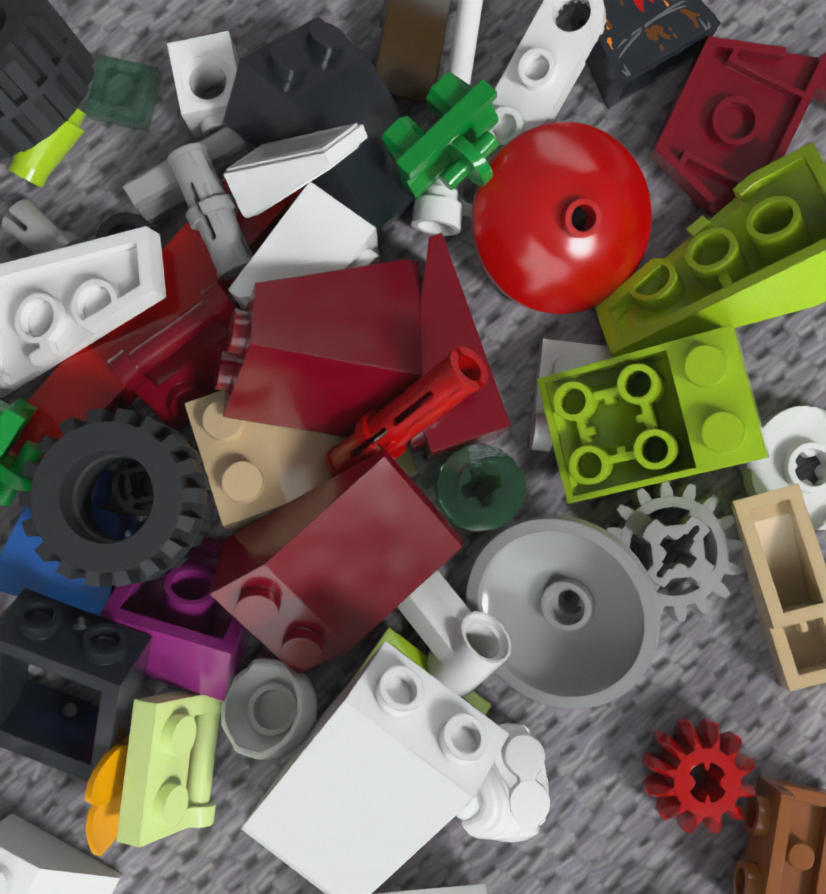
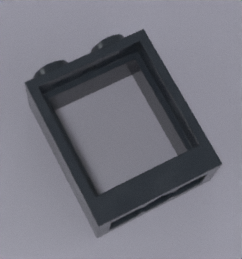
M24 588L0 617V747L88 781L93 769L103 755L113 746L122 744L123 740L130 734L134 699L141 698L152 636ZM76 624L85 625L87 628L84 630H75L74 628H72V626ZM29 664L102 691L100 706L29 680Z

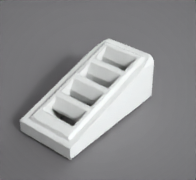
M354 123L262 144L226 169L227 172L223 175L242 215L250 218L259 215L330 170L359 148L360 143L368 137L363 124L358 125Z

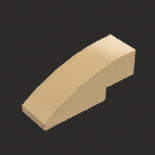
M799 483L732 501L738 537L743 542L741 550L748 579L779 685L788 691H794L826 683V564Z

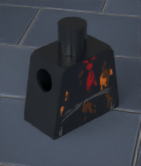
M579 0L576 3L571 19L573 31L582 28L587 23L591 14V8L586 3L582 4ZM603 0L606 9L604 31L602 35L600 34L586 62L607 108H611L695 58L701 44L708 36L713 37L721 24L716 15L702 0Z

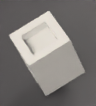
M229 31L167 43L181 115L195 139L206 138L227 126L223 123V119L240 62ZM214 86L225 87L218 97L207 100L201 99L202 94L207 89Z

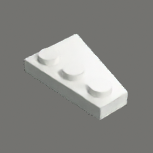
M144 226L0 264L1 398L11 394L166 298L160 234Z

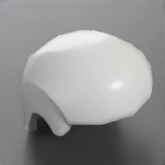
M254 659L247 668L242 669L235 675L225 701L221 700V726L232 743L234 750L239 754L258 760H272L285 757L302 745L317 721V694L311 680L304 673L297 674L283 661L278 659Z

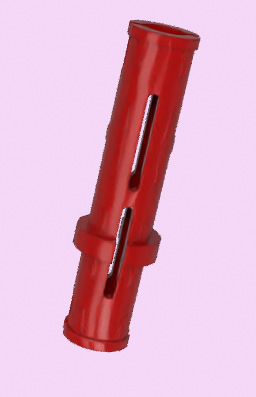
M459 346L449 352L444 360L419 380L412 383L383 409L369 410L357 421L355 431L327 452L325 462L330 475L335 477L383 449H386L394 460L400 457L406 451L408 441L438 421L470 394L487 384L488 373L481 358L471 349ZM433 395V397L429 401H427L425 404H423L420 408L416 410V408L421 403H423L425 400H427L430 396ZM403 417H406L402 422L398 423ZM387 431V433L384 436H382L380 439L374 442L375 439H377L380 435Z

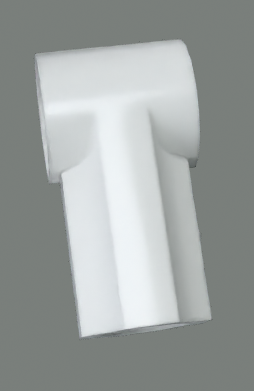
M438 570L397 606L431 650L427 660L430 674L457 695L463 696L472 692L501 666L511 654L510 638L503 625L485 612H471Z

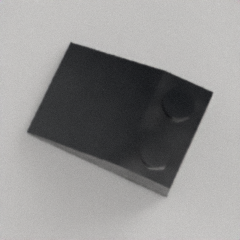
M316 17L240 59L223 123L255 148L262 144L349 124H363L368 138L360 143L359 148L311 182L376 228L377 235L414 205L415 198L403 187L398 168L386 151L382 140L383 133L399 117H404L368 55L350 42L338 27L326 23L320 17Z

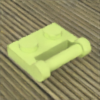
M189 690L134 699L116 842L142 847L189 827L200 828L214 824L216 801L210 799L221 714V700Z

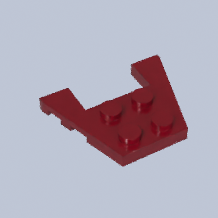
M708 36L701 44L648 156L712 218L736 197L733 189L747 176L785 156L811 99L826 106V53L821 54L819 57L786 53V47Z

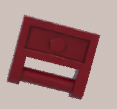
M213 281L199 292L203 297L201 300L131 352L123 348L107 360L109 366L121 382L130 391L135 392L170 428L176 431L190 423L184 403L221 391L214 389L216 363L220 349H226L233 310L237 308L216 281Z

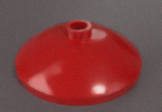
M553 122L540 125L517 135L493 156L488 163L492 169L493 178L484 187L477 185L471 210V233L475 251L482 268L493 284L505 296L535 311L550 314H572L598 306L636 272L649 242L652 206L643 172L631 153L618 140L608 133L587 124ZM576 207L582 208L586 214V223L579 231L573 226L571 221L572 213Z

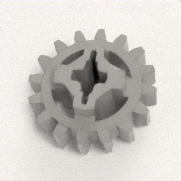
M669 481L654 484L653 499L643 488L631 491V501L634 507L631 509L622 504L614 505L611 511L620 523L618 527L603 529L616 536L629 548L631 539L637 544L638 559L650 576L655 591L659 587L665 588L668 582L675 578H680L691 585L677 593L663 594L656 592L660 616L665 606L670 619L678 622L686 620L687 605L696 613L703 615L710 613V605L706 597L712 594L717 597L728 598L731 593L721 580L724 574L740 575L742 570L735 563L728 561L729 552L743 548L742 541L727 539L724 532L736 522L733 515L715 517L713 511L717 507L719 499L711 495L704 496L696 502V487L690 483L680 485L675 496H673V490ZM662 508L682 511L679 516L673 518L669 525H663L657 519H651L648 514ZM705 536L708 544V560L705 559L703 542ZM662 539L677 540L673 548L674 552L679 556L676 563L663 561L667 552L660 545Z

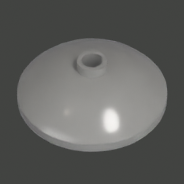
M546 515L523 520L510 526L491 540L482 550L471 570L466 592V606L471 612H485L494 617L503 625L511 642L510 656L494 672L506 684L525 697L548 706L564 709L597 707L609 703L628 692L643 676L654 657L660 636L661 617L658 597L653 582L631 549L616 536L598 525L582 519L560 515ZM565 590L577 593L581 598L582 606L571 605L565 598Z

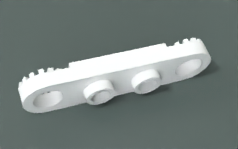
M543 0L495 88L497 98L492 102V105L498 115L499 122L489 132L497 139L499 146L486 158L488 163L507 142L517 135L540 125L553 123L583 70L585 61L592 48L598 41L600 34H603L606 23V9L603 0H579L582 4L586 3L591 8V14L587 23L579 30L573 32L559 29L556 26V17L559 16L558 11L563 10V5L567 4L568 6L571 4L570 1L578 3V0ZM465 178L454 189L460 193L459 202L464 205L463 216L471 219L472 204L466 202L463 195L464 189L462 187L466 184Z

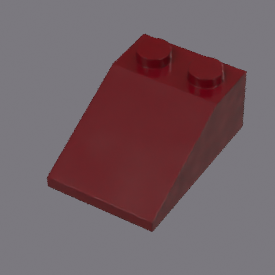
M442 232L429 236L420 301L422 376L444 360L453 349L463 346L471 349L481 358L487 369L488 381L483 388L470 394L438 421L408 441L412 453L423 450L427 463L496 440L511 426ZM433 395L430 396V397H429L427 400H425L423 403H421V404L416 408V410H417L418 408H420L423 404H425L427 401H429V400L433 397Z
M383 449L224 539L210 595L281 661L297 674H301L354 647L462 548V538L387 450Z

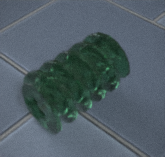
M487 444L467 445L453 453L442 466L434 488L436 504L443 517L458 528L469 531L497 529L511 521L522 507L526 493L524 472L517 466L514 459L500 448ZM471 474H474L477 482L488 481L491 486V492L483 497L484 507H481L477 497L465 499L462 494V488L471 481Z

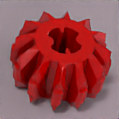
M703 718L696 729L687 719H676L675 732L677 738L672 739L661 730L654 732L655 741L664 749L660 755L652 752L642 754V763L655 772L642 781V786L649 796L658 797L654 808L664 820L676 817L680 828L692 834L701 821L711 833L720 834L722 826L721 815L725 812L735 820H744L742 809L735 803L739 796L745 798L757 796L755 787L742 779V777L757 767L751 757L738 753L742 745V740L738 735L731 731L720 734L718 723L708 718ZM699 764L706 777L703 782L697 785L690 772Z

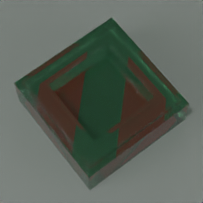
M99 55L85 113L91 120L149 132L163 79L159 67Z

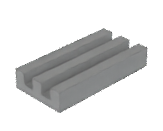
M228 126L199 141L201 145L206 144L210 159L221 183L225 180L223 174L227 172L226 169L249 153L242 137ZM167 160L131 179L122 186L134 207L139 210L140 214L150 224L186 204L179 183Z

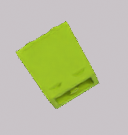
M733 324L537 379L567 504L770 457L739 338Z

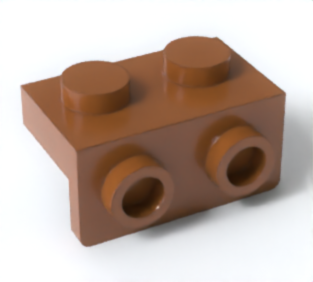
M758 775L755 791L757 796L747 798L745 804L744 826L748 833L744 860H739L734 870L733 893L826 894V789Z

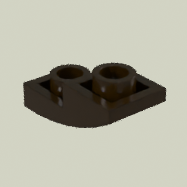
M384 0L379 28L382 29L374 67L391 95L427 104L426 96L431 87L436 83L450 0Z

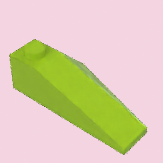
M813 142L747 176L733 189L736 197L710 220L702 215L686 229L690 236L664 259L652 258L607 299L595 307L608 348L613 357L733 324L734 328L815 307L826 302V164Z

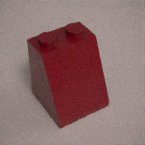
M405 259L255 283L246 310H233L228 329L226 349L221 348L217 358L214 389L225 391L223 417L343 437L351 435L355 431L357 421L369 410L383 409L422 376L419 262Z

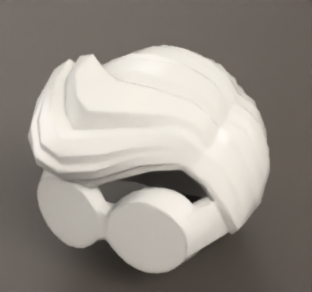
M506 723L498 726L508 732L509 736L475 798L457 814V818L462 820L461 825L468 834L475 838L501 842H519L528 840L539 833L540 826L545 822L550 808L549 787L544 764L545 752L539 740L530 734L529 728L525 725Z

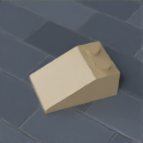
M223 390L184 403L202 461L204 462L203 465L209 478V484L222 526L232 533L240 531L332 479L333 477L326 467V454L332 447L340 444L347 437L223 417L225 395ZM407 444L406 451L395 461L410 477L418 474Z

